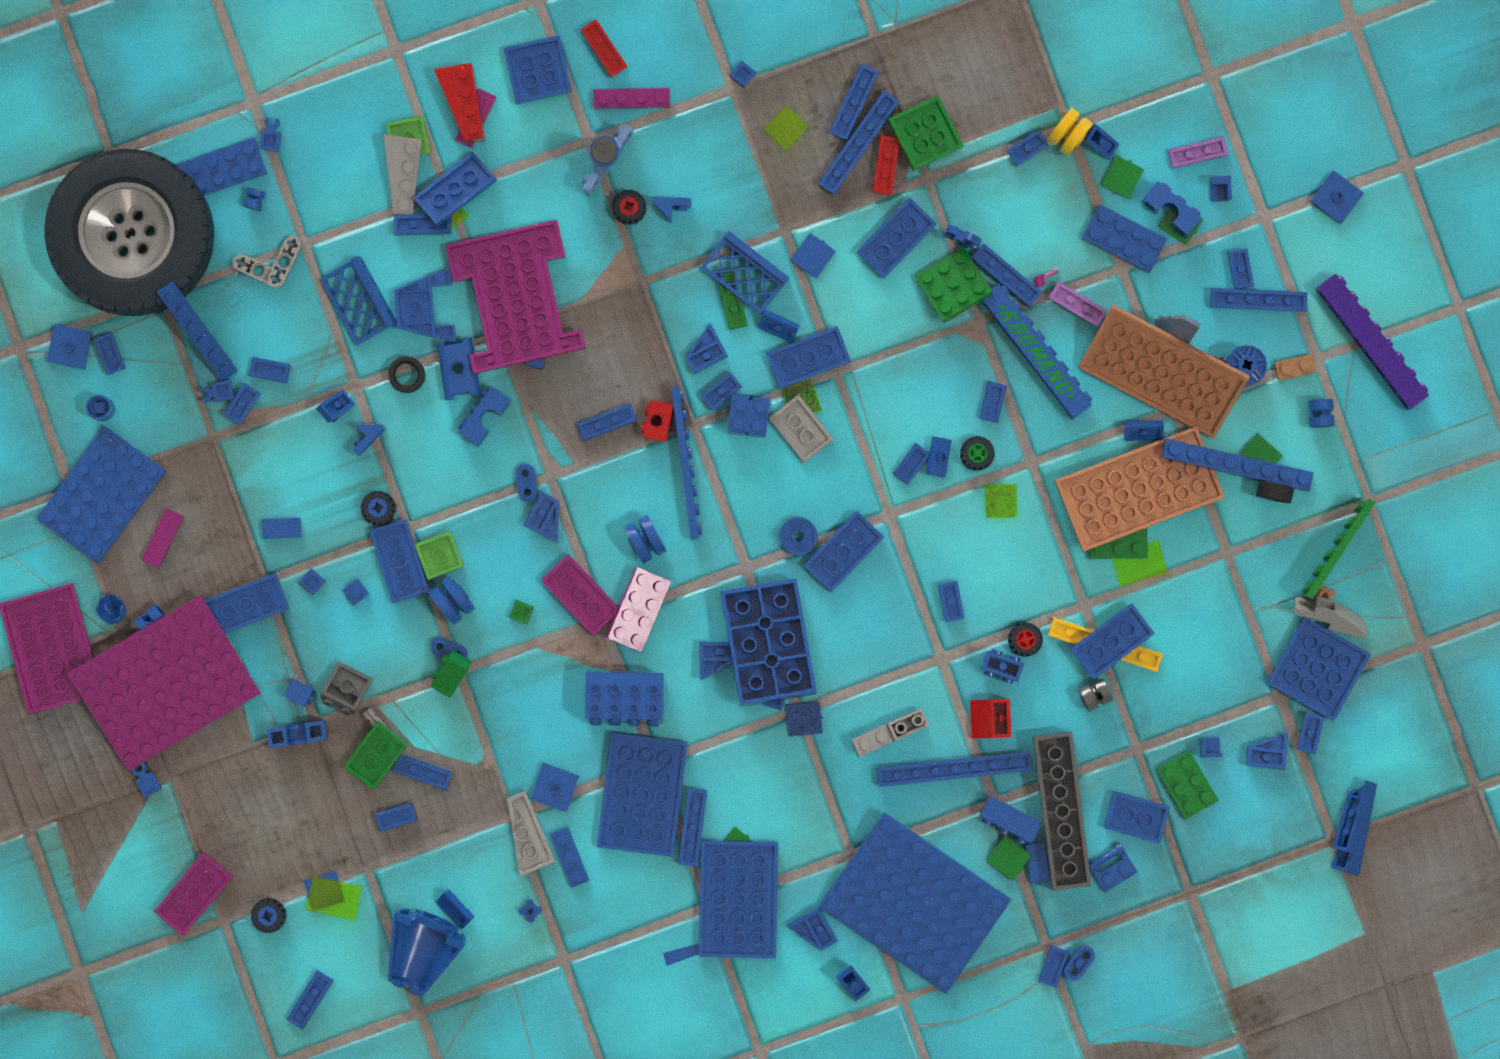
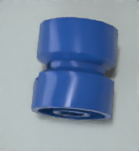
M94 395L87 401L86 411L95 420L108 421L115 413V405L112 400L105 396Z
M1333 399L1308 400V409L1312 413L1309 417L1310 428L1335 426L1334 415L1331 414V411L1334 410Z
M154 604L147 610L146 615H141L134 623L141 630L166 614Z

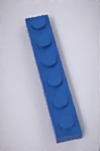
M885 90L882 92L818 185L833 195L836 193L900 102L898 99Z
M172 281L158 290L157 293L220 380L224 381L236 373L238 370L176 284Z

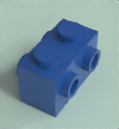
M994 649L991 652L986 651L980 669L984 671V675L992 678L995 675L1003 677L1002 681L1013 684V681H1019L1024 663L1020 662L1021 658L1012 655L1007 658L1002 656L1003 652Z

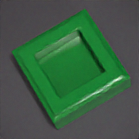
M516 600L509 618L528 625L534 607Z

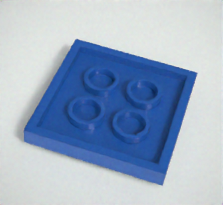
M560 36L504 48L516 105L572 93Z

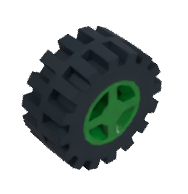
M980 436L967 439L960 450L962 463L968 469L980 471L989 467L995 456L994 446L985 437Z

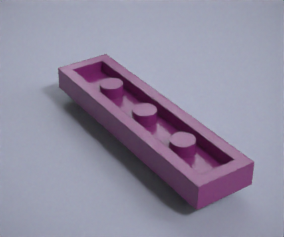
M670 88L593 90L594 110L670 108Z

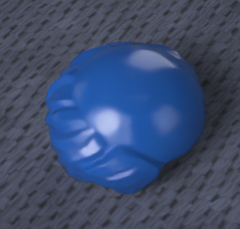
M104 595L99 599L96 610L98 616L103 621L114 624L125 618V604L119 596Z

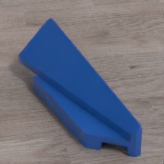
M1366 780L1365 785L1349 792L1332 847L1339 851L1331 868L1359 876L1377 784Z

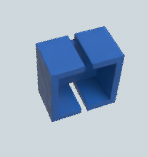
M732 394L728 434L745 436V431H749V437L766 438L770 399L753 397L752 401L749 400V396Z

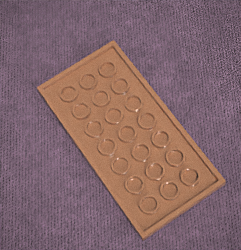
M1115 305L1111 306L1078 368L1173 418L1191 427L1197 426L1198 431L1212 438H1215L1250 377L1246 373Z
M1197 426L1054 481L1082 552L1225 498L1214 470L1161 458L1165 439L1205 447Z

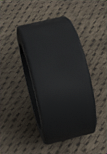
M403 356L392 362L389 367L388 377L396 390L402 393H412L423 385L425 370L417 359ZM402 364H412L418 371L416 382L410 386H403L396 380V370Z
M1259 481L1256 496L1291 504L1294 488Z

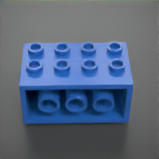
M586 672L585 720L590 725L600 726L601 722H608L610 726H621V723H628V726H640V723H647L648 726L657 727L659 723H663V673Z

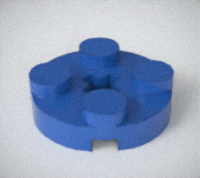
M947 226L943 237L952 241L955 239L958 241L957 244L959 246L969 247L978 251L982 242L981 238L968 231L959 230V227Z
M794 517L784 523L780 530L779 539L785 551L792 555L801 556L814 548L817 543L818 533L812 522L803 517ZM797 531L804 535L800 542L793 538Z

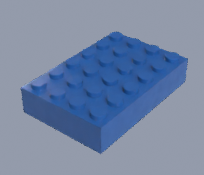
M797 578L721 591L720 595L740 707L815 695L817 691Z

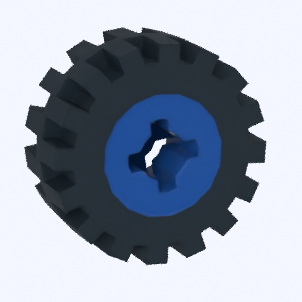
M382 491L370 492L361 502L362 516L373 525L381 526L389 523L396 513V504L393 498Z
M272 898L260 900L251 910L253 926L263 933L276 932L284 925L287 917L283 904Z

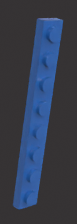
M679 386L671 387L689 526L691 540H696L702 534L701 523H697L696 516L700 515L699 505L694 504L697 490L696 485H692L691 478L695 477L693 466H689V459L692 458L691 447H687L686 440L690 439L688 428L684 429V421H687L686 409H682L681 402H685L683 390L679 391Z
M1165 439L1161 458L1258 481L1281 484L1306 492L1311 490L1314 472L1171 439Z
M1030 751L879 767L877 768L879 787L1032 771Z

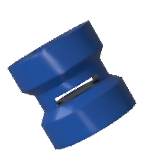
M248 187L246 192L247 199L244 200L242 206L255 211H261V202L265 199L266 192Z

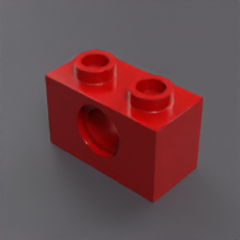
M653 400L650 401V404H646L644 415H647V421L642 423L640 434H644L643 439L666 443L674 407L673 404ZM659 416L662 419V423L660 426H653L651 419Z

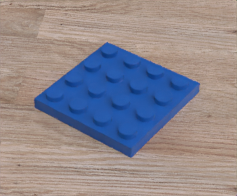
M1302 617L1266 684L1326 718L1335 721L1371 654L1310 619Z

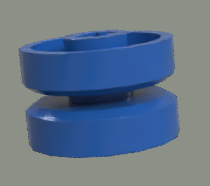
M648 515L641 517L638 521L642 531L639 532L634 523L624 527L629 537L630 545L635 554H638L643 564L652 560L649 547H652L654 553L658 556L667 552Z
M448 576L442 581V586L447 592L446 594L439 587H434L428 593L449 621L455 625L462 620V616L457 610L458 607L465 614L471 613L475 607L459 584L457 585L451 576Z

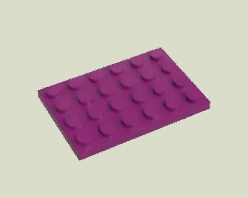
M74 583L0 603V611L28 715L83 700L67 673L90 660L94 655Z

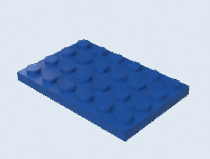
M104 426L36 519L99 564L167 471Z
M611 732L597 847L673 857L688 742Z
M701 840L699 957L776 958L778 842Z

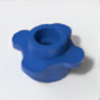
M528 899L525 906L519 909V914L524 915L528 922H534L535 917L542 912V908L534 904L532 899Z

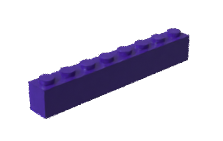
M1334 274L1315 290L1407 411L1411 410L1429 396L1427 393L1428 388L1423 382L1419 383L1415 377L1417 376L1415 371L1411 367L1406 366L1403 355L1393 349V342L1388 336L1384 337L1380 332L1382 328L1376 321L1373 322L1371 320L1368 309L1365 306L1361 307L1355 292L1348 290L1345 286L1347 284L1345 279L1341 275Z

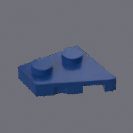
M711 324L706 327L703 335L698 338L694 347L685 356L694 375L728 357Z
M542 491L524 523L526 527L556 543L558 541L559 500Z
M699 642L700 680L732 665L729 642Z
M1285 732L1248 746L1246 766L1285 770L1288 733Z
M820 907L787 925L790 930L798 933L804 940L812 943L820 951L838 942Z

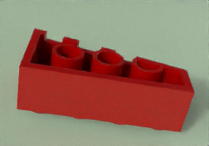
M472 63L434 69L465 142L468 144L486 141L475 71Z

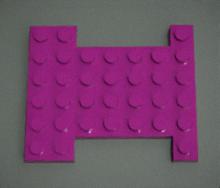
M557 220L445 245L453 282L473 280L488 351L469 355L473 374L586 349L582 329L563 333L547 262L566 258Z

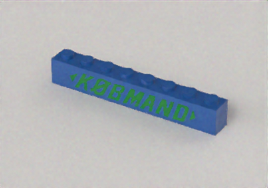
M998 283L991 289L993 295L981 302L1071 419H1075L1092 405L1090 402L1092 398L1086 391H1081L1078 387L1080 383L1076 377H1071L1067 371L1069 369L1063 361H1058L1055 357L1057 355L1056 351L1052 346L1047 347L1042 333L1039 330L1037 332L1034 330L1032 320L1027 315L1024 317L1020 312L1022 308L1016 300L1012 301L1008 296L1010 295L1008 289L1004 285L1000 286Z

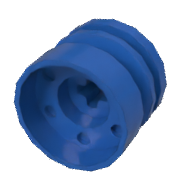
M1243 345L1237 347L1225 359L1226 364L1250 376L1244 388L1256 384L1264 377L1267 371L1265 355L1254 346ZM1244 361L1245 363H1250L1251 366H1249L1248 369L1242 368V365H1244Z

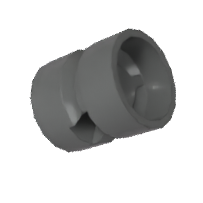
M1103 678L1093 682L1091 687L1087 685L1078 689L1088 712L1098 708L1100 703L1105 705L1113 701Z

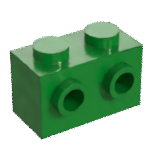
M454 650L451 651L449 656L445 654L440 662V665H442L441 669L436 668L431 676L433 682L430 687L451 698L467 673L472 661Z

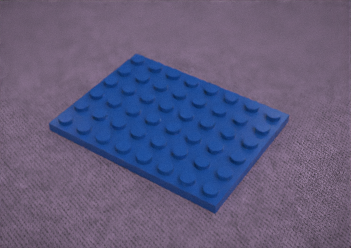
M883 812L819 907L947 994L1012 898L886 812Z

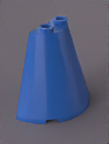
M408 908L395 911L393 916L388 981L399 988L407 986L410 988V992L416 996H424L464 948L466 937L464 934L461 933L460 935L458 933L459 928L435 914L416 909V912H409L410 909Z

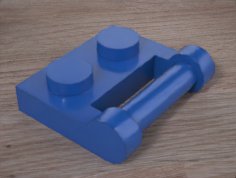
M1120 843L1096 860L1089 861V868L1104 892L1138 873ZM1120 854L1121 860L1099 872L1097 867Z

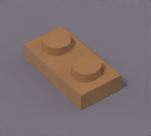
M1312 354L1274 362L1278 381L1316 373Z

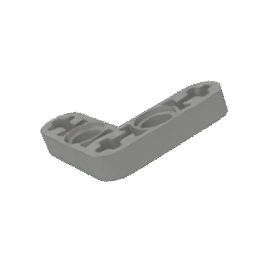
M296 236L287 237L272 267L244 254L235 256L233 266L239 272L273 288H281L285 284L300 253L302 242ZM294 240H296V244L298 245V247H293L291 250V253L294 254V256L291 257L289 254L283 253L284 250L289 251V241L293 242ZM282 257L290 259V264L287 267L280 266L279 261ZM245 258V262L251 265V262H254L250 268V273L247 272L249 268L245 266L239 268L237 261ZM257 266L264 268L265 271L262 276L258 277L254 274V269ZM276 267H278L282 271H286L285 274L281 272L279 276L281 282H276V284H273L274 281L272 280V277H276L279 272L278 270H275Z

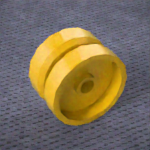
M1073 107L1046 140L1052 146H1056L1064 139L1065 141L1060 147V152L1067 157L1074 148L1080 145L1086 137V133L1093 125L1087 118H1083L1076 126L1074 123L1079 118L1080 113Z

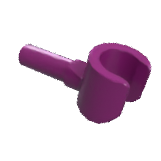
M1055 268L1048 273L1035 277L1033 280L1035 286L1041 287L1046 285L1045 279L1056 274L1058 269Z

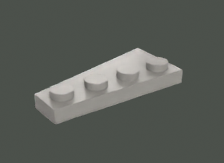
M383 134L393 213L413 215V197L416 192L422 139Z
M526 790L509 797L508 805L519 876H523L555 862V859Z

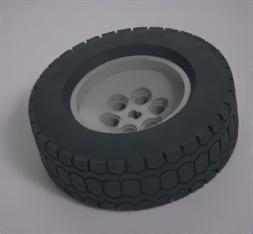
M138 149L109 150L79 163L62 179L63 181L55 189V193L48 204L45 216L44 237L46 250L56 274L64 285L77 297L107 313L121 316H142L168 308L157 291L173 281L184 297L197 286L205 274L212 256L214 245L213 218L208 202L200 188L176 164L148 151ZM142 212V220L135 221V214ZM121 214L124 215V221L121 224H117L116 217ZM149 227L155 228V233L152 236H147L146 234ZM135 230V236H131L129 239L127 236L128 232ZM112 232H116V240L112 242L109 241V234ZM141 245H147L148 247L147 252L144 254L139 253ZM123 247H127L129 252L126 256L122 257L120 250Z

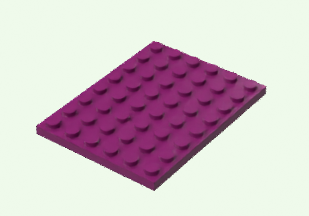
M202 595L192 599L67 673L127 771L261 694V691Z

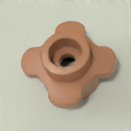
M1322 585L1314 596L1313 601H1315L1317 596L1322 597L1323 594L1326 595L1325 598L1331 600L1335 596V591L1333 589L1329 590Z

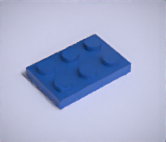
M1114 791L1104 828L1160 844L1170 806Z

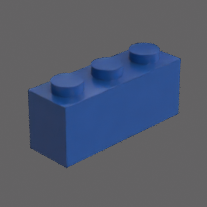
M989 796L979 815L983 817L982 822L991 827L993 823L1000 826L999 831L1008 836L1010 832L1017 835L1016 840L1025 845L1027 841L1033 842L1042 822L992 796Z

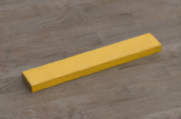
M1053 617L1047 636L1076 645L1094 630ZM1138 646L1121 660L1157 672L1163 654Z

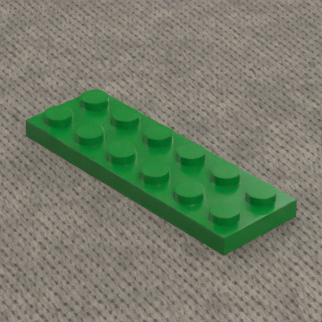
M1369 498L1358 503L1354 509L1356 512L1355 516L1349 517L1343 526L1346 528L1345 531L1337 535L1333 541L1335 544L1334 548L1328 549L1322 558L1325 560L1324 563L1316 567L1312 573L1314 578L1312 581H1307L1301 590L1304 593L1301 597L1308 600L1314 598L1376 502Z

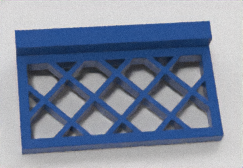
M730 231L726 233L722 241L700 267L760 315L789 280L786 274ZM724 244L731 248L732 256H720V249ZM743 257L746 260L747 268L736 269L734 258ZM732 259L734 269L722 270L721 260ZM719 260L720 271L712 272L707 268L711 261ZM758 269L761 271L762 279L751 280L750 270ZM747 270L749 281L737 282L736 272ZM734 272L735 283H726L723 280V273ZM774 281L779 286L775 291L766 292L765 282ZM763 282L764 293L753 294L751 283ZM749 284L750 294H740L738 285ZM764 295L765 304L760 309L754 304L753 297Z
M361 256L354 257L348 263L320 278L356 346L397 324L396 318ZM350 266L354 271L353 280L343 277L345 269ZM331 277L339 278L337 288H330L326 280ZM342 279L352 282L349 293L340 291ZM355 283L362 285L364 289L362 297L352 294ZM339 293L348 295L346 306L338 303ZM352 296L361 299L358 309L349 307ZM364 300L372 303L371 313L361 311ZM348 309L357 312L355 323L348 321L346 318ZM361 313L370 315L367 326L358 324ZM373 317L380 318L383 326L378 329L371 328ZM357 326L366 328L365 336L361 339H358L355 334Z

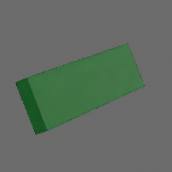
M734 272L723 273V280L726 283H735ZM718 282L729 331L748 326L742 300Z

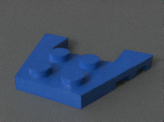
M445 268L440 272L433 273L428 277L394 290L398 329L453 343L456 342L455 325L435 326L432 287L452 285L450 268Z

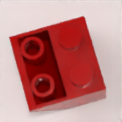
M1010 699L970 700L971 739L1011 738Z

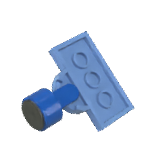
M627 124L624 128L620 127L617 130L615 140L608 136H601L592 142L590 155L595 163L593 166L594 171L591 175L587 174L582 181L583 190L587 195H592L610 167L617 162L619 154L633 136V129Z

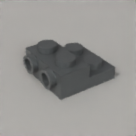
M338 662L321 692L320 699L328 707L334 705L340 708L339 711L344 715H355L373 678Z

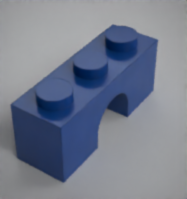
M1159 181L1142 200V203L1155 214L1164 207L1173 208L1176 211L1177 218L1171 227L1185 239L1202 219L1201 213L1196 208H1190L1185 204L1186 201L1183 197L1174 195L1167 184H1161Z
M493 386L490 389L486 388L481 395L483 399L479 405L475 403L470 410L471 416L469 419H464L458 427L460 429L459 434L478 447L490 432L482 426L481 418L483 414L493 411L501 416L512 401Z
M326 720L266 729L269 749L329 739Z

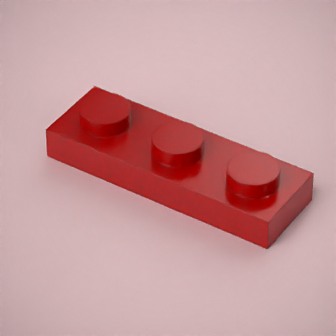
M597 19L580 29L612 78L628 68Z
M883 135L880 137L873 193L892 195L899 148L896 137Z

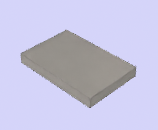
M799 394L769 417L770 421L803 463L834 440Z

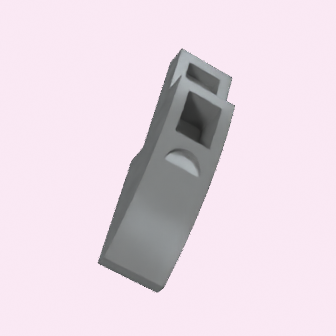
M1317 596L1315 601L1300 597L1295 598L1293 614L1329 623V630L1366 639L1367 623L1347 607Z
M922 708L850 741L857 757H861L929 726V723Z

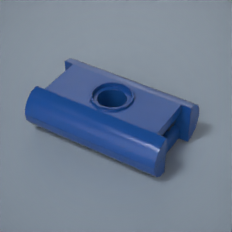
M464 338L463 343L446 345L445 342L437 343L445 400H455L456 395L471 393L472 396L481 395L478 374H473L469 356L470 354H475L472 338ZM458 364L463 366L461 374H456L454 371L455 366Z

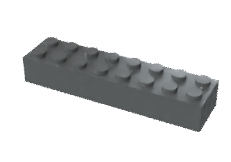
M1072 732L1032 736L1051 890L1091 886Z

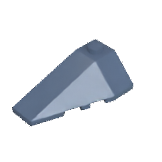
M1159 315L1154 321L1156 327L1188 344L1201 326L1200 323L1185 315H1174L1173 318L1166 315L1165 319Z

